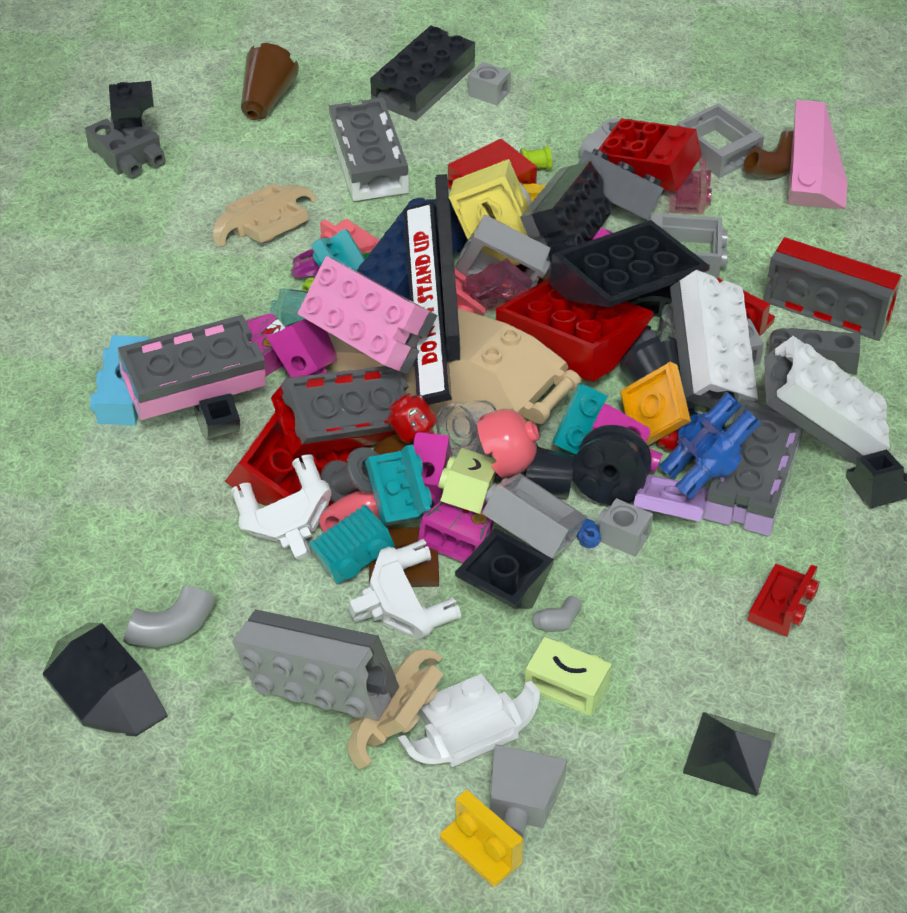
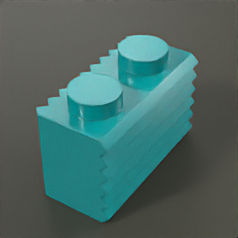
M362 505L361 509H356V512L351 513L349 517L345 516L344 520H340L338 524H334L332 528L327 529V532H322L321 536H316L315 540H310L309 543L318 562L337 585L345 579L355 577L361 568L378 559L381 549L395 546L388 529L367 505Z

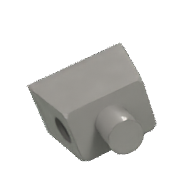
M495 744L490 810L522 838L526 825L544 828L564 785L567 759Z

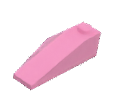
M796 100L787 204L846 209L848 181L825 102Z

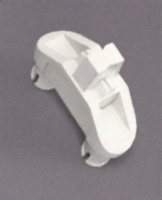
M313 455L301 456L304 463H301L299 458L292 462L302 489L264 508H259L251 483L239 484L242 491H239L237 486L233 487L230 491L240 513L238 518L240 530L252 536L280 543L284 549L290 546L294 557L299 562L313 557L307 538L313 536L312 532L315 531L319 524L320 515L326 510L331 498L329 484L321 480Z
M424 539L399 549L394 547L381 549L369 588L362 591L363 596L349 602L348 610L354 623L373 617L375 621L381 620L382 624L388 628L420 639L429 636L433 632V628L461 618L459 606L455 605L453 607V604H456V600L453 597L427 608L421 606L403 569L431 560L429 547H423L426 545Z

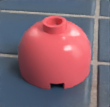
M499 409L480 416L481 420L477 421L479 438L485 454L491 453L497 461L491 464L494 471L504 479L527 469L535 459L537 453L536 441L540 439L535 423L532 420L527 422L522 414L512 409Z

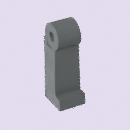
M780 328L770 334L768 354L784 343L781 340L787 341L794 336L804 344L811 345L817 353L827 360H832L838 367L844 368V372L857 375L861 334L797 328Z

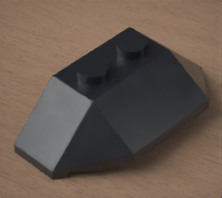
M88 622L57 641L42 673L43 678L83 726L108 732L125 733L126 736L137 737L168 717L143 669L103 623Z

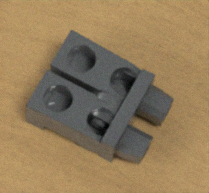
M110 117L111 122L106 118L85 127L88 148L93 153L97 152L117 175L125 173L132 179L140 175L142 165L147 162L155 168L165 163L159 135L153 132L143 119L142 127L114 129L112 117ZM105 129L106 135H98L97 131Z

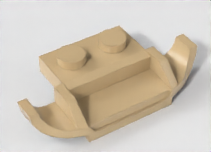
M273 183L226 205V212L215 222L213 240L220 247L226 245V237L232 230L239 237L246 235L259 243L270 242L275 236L285 231L298 228L299 224L309 220L307 209L297 205V198L304 196L311 202L317 199L314 193L304 186L285 185L279 187Z
M426 649L418 650L408 655L399 666L393 668L399 689L391 698L392 700L379 720L353 717L348 725L353 732L348 739L347 749L353 764L358 769L368 766L372 761L368 756L366 744L376 747L383 744L392 735L401 731L407 733L418 722V711L422 706L428 704L438 692L435 686L443 676V673L434 664L442 659L441 655ZM420 664L428 665V667L422 670L418 669Z

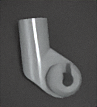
M568 596L561 608H546L537 611L533 616V625L536 629L546 632L566 631L580 611L582 603L578 598Z

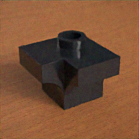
M151 81L120 82L109 85L110 111L114 129L142 127L143 112L148 108L154 107Z
M887 449L857 457L856 467L846 471L848 482L870 508L907 498V474L904 472V467Z

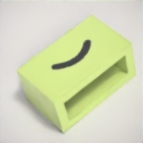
M461 448L457 457H450L447 467L443 469L438 488L444 489L441 502L480 514L485 504L486 493L493 485L496 475L491 464L497 462L496 459Z
M544 637L526 667L525 683L532 681L540 690L541 696L592 716L610 683L612 664L596 655H589L571 648L564 642H556Z

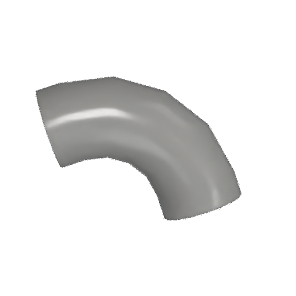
M183 586L174 605L165 611L155 613L135 608L123 641L133 645L161 648L181 643L202 627L214 607L216 597L202 589Z

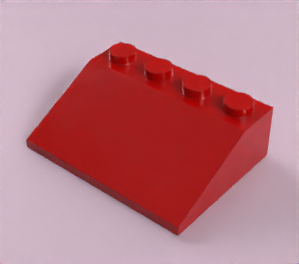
M550 278L496 308L497 321L506 323L533 336L566 361L569 367L567 370H572L584 380L592 382L615 368L653 318V311L627 301L612 307L568 301L549 285Z
M275 411L225 480L230 486H237L239 491H242L239 484L251 483L257 503L264 506L275 503L302 489L292 462L299 458L300 462L304 463L301 456L292 457ZM372 445L361 446V447L371 448ZM361 447L308 455H313L314 463L321 476V472L327 463L335 460L347 463L350 452ZM329 501L327 508L333 504L332 501Z

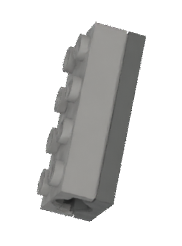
M255 609L248 618V621L245 622L232 640L241 663L248 668L247 673L253 688L263 695L271 694L284 697L292 702H304L316 705L324 710L333 709L349 713L357 718L366 717L379 720L392 700L391 698L399 689V684L378 635Z

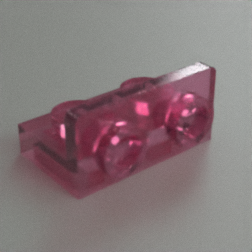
M700 159L699 171H691L677 192L669 191V213L704 215L705 205H711L712 188H707L711 184V170L706 169V159Z
M506 258L496 264L488 265L483 271L475 275L470 274L463 281L461 288L472 299L477 298L482 304L491 309L529 291L533 280Z

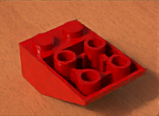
M624 118L620 119L598 149L609 155L607 161L617 166L622 161L636 168L634 174L642 178L649 174L662 181L660 187L673 192L679 190L702 157L696 129Z

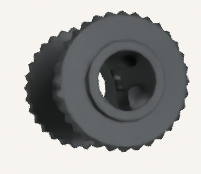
M361 447L350 452L347 463L341 460L327 463L321 472L320 478L329 484L331 489L330 501L335 503L340 498L358 490L373 493L365 460L370 456L379 454L371 448Z

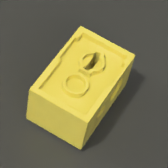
M509 159L453 181L449 199L467 239H469L484 214L528 236L520 216L529 207V204ZM485 245L481 249L482 252L512 267L521 264Z

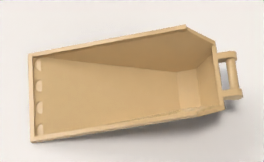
M458 308L460 360L449 361L452 400L429 406L437 416L436 426L477 446L480 441L477 421L481 420L480 416L499 409H512L535 423L543 424L550 417V411L569 391H574L577 388V385L581 383V378L576 372L567 370L569 367L566 361L533 336L506 323ZM328 332L337 354V360L325 366V368L333 372L385 366ZM413 363L409 373H403L409 386L405 393H410L411 396L416 395L415 367ZM553 384L557 385L541 402H536Z

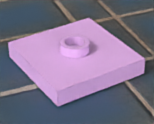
M648 474L644 488H640L635 495L633 506L701 522L705 513L709 487L703 486L691 500L675 486L679 481Z

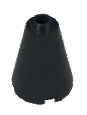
M667 336L669 341L661 342L659 337H655L638 344L627 353L629 359L625 364L621 360L619 366L622 375L632 384L665 364L672 362L677 364L681 378L677 340ZM686 400L689 416L691 417L695 413L693 402Z

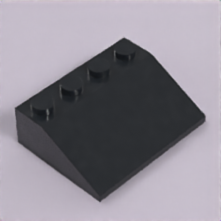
M649 220L553 253L549 285L568 301L612 307L678 281L680 282L681 279L695 270L703 273L707 272L710 265L655 222Z

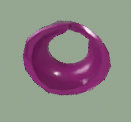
M313 248L293 259L291 275L294 278L317 275L320 266L313 257Z

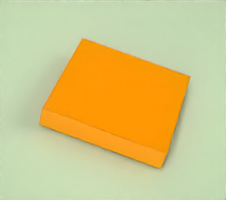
M669 362L620 390L625 414L647 426L651 431L647 445L691 422L677 364Z

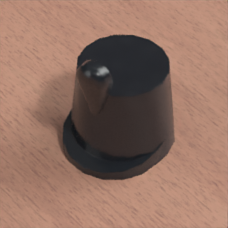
M536 443L537 453L535 459L525 469L524 476L556 497L568 498L573 475L574 455L542 448Z

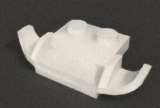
M479 674L437 692L428 704L420 708L418 714L426 723V738L410 741L403 735L398 737L406 752L416 761L425 764L448 762L451 767H454L493 750L495 744L502 746L518 739V732L529 724L536 712L540 699V690L532 681H528L524 684L522 693L512 700L506 692L498 694L485 677Z

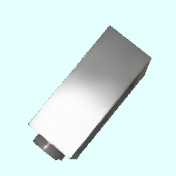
M719 103L677 123V126L696 129L702 153L698 163L718 178L743 167L747 154L753 148H763L764 135ZM716 130L732 143L716 149L702 137Z
M651 213V220L678 241L712 244V253H693L710 265L709 271L704 273L719 278L720 268H726L728 250H722V248L727 246L728 230H722V218Z
M484 214L464 245L455 269L513 299L536 286L539 280L538 277H544L550 265V261L546 260L550 247ZM485 245L528 268L525 272H522L482 252L481 249Z
M521 473L509 479L505 477L498 485L494 483L486 493L484 501L487 502V505L482 514L551 558L557 556L573 543L587 519L586 515Z

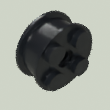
M619 425L597 427L583 438L579 451L574 458L572 468L575 483L584 495L597 503L612 505L616 498L628 503L634 500L637 491L645 486L652 464L650 449L644 439L629 428Z

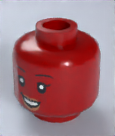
M407 393L389 406L390 414L387 417V421L402 442H413L415 434L419 432L434 434L432 428L437 422V416L421 395L411 396L410 393Z

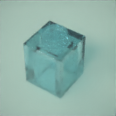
M281 288L277 300H272L270 313L274 314L283 326L305 319L297 313L308 291Z

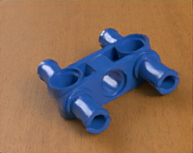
M728 392L724 393L725 395L707 414L705 412L703 414H694L690 417L691 422L680 427L678 431L679 440L677 441L679 445L658 465L675 480L676 476L685 466L695 458L696 464L675 484L691 500L711 477L714 479L719 476L725 477L736 469L742 458L741 450L743 448L741 445L762 425L756 417L745 409L740 417L724 432L722 429L723 425L742 407Z

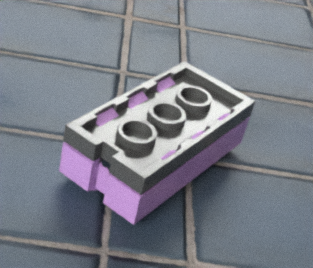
M741 399L740 404L742 407L736 411L733 423L747 409L762 425L741 445L743 448L741 450L742 458L736 469L725 477L719 476L712 479L708 490L704 519L729 526L732 521L744 524V530L770 536L796 457L803 429L768 405Z

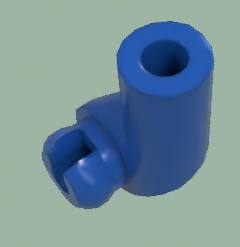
M586 519L576 537L582 546L595 548L601 542L600 531L593 520Z

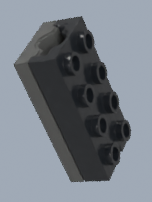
M430 25L370 78L371 99L384 98L388 110L417 121L475 67V42L460 35L448 36V31Z
M590 160L559 169L520 218L528 237L550 247L546 259L550 261L548 268L550 270L553 253L591 241L611 215V204L608 197L604 196L600 175L593 168Z

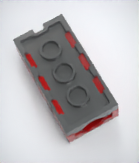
M784 237L771 257L768 277L771 279L766 285L764 301L787 311L880 341L892 318L902 275Z
M387 366L285 378L272 395L271 401L292 457L378 444L395 433L387 421V417L390 414L388 408L406 394L405 391L409 386L403 372Z

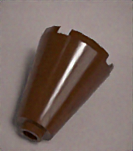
M261 43L260 47L254 48L252 46L247 53L241 110L249 119H264L297 78L299 72L297 60L294 63L290 58L291 53L278 45Z

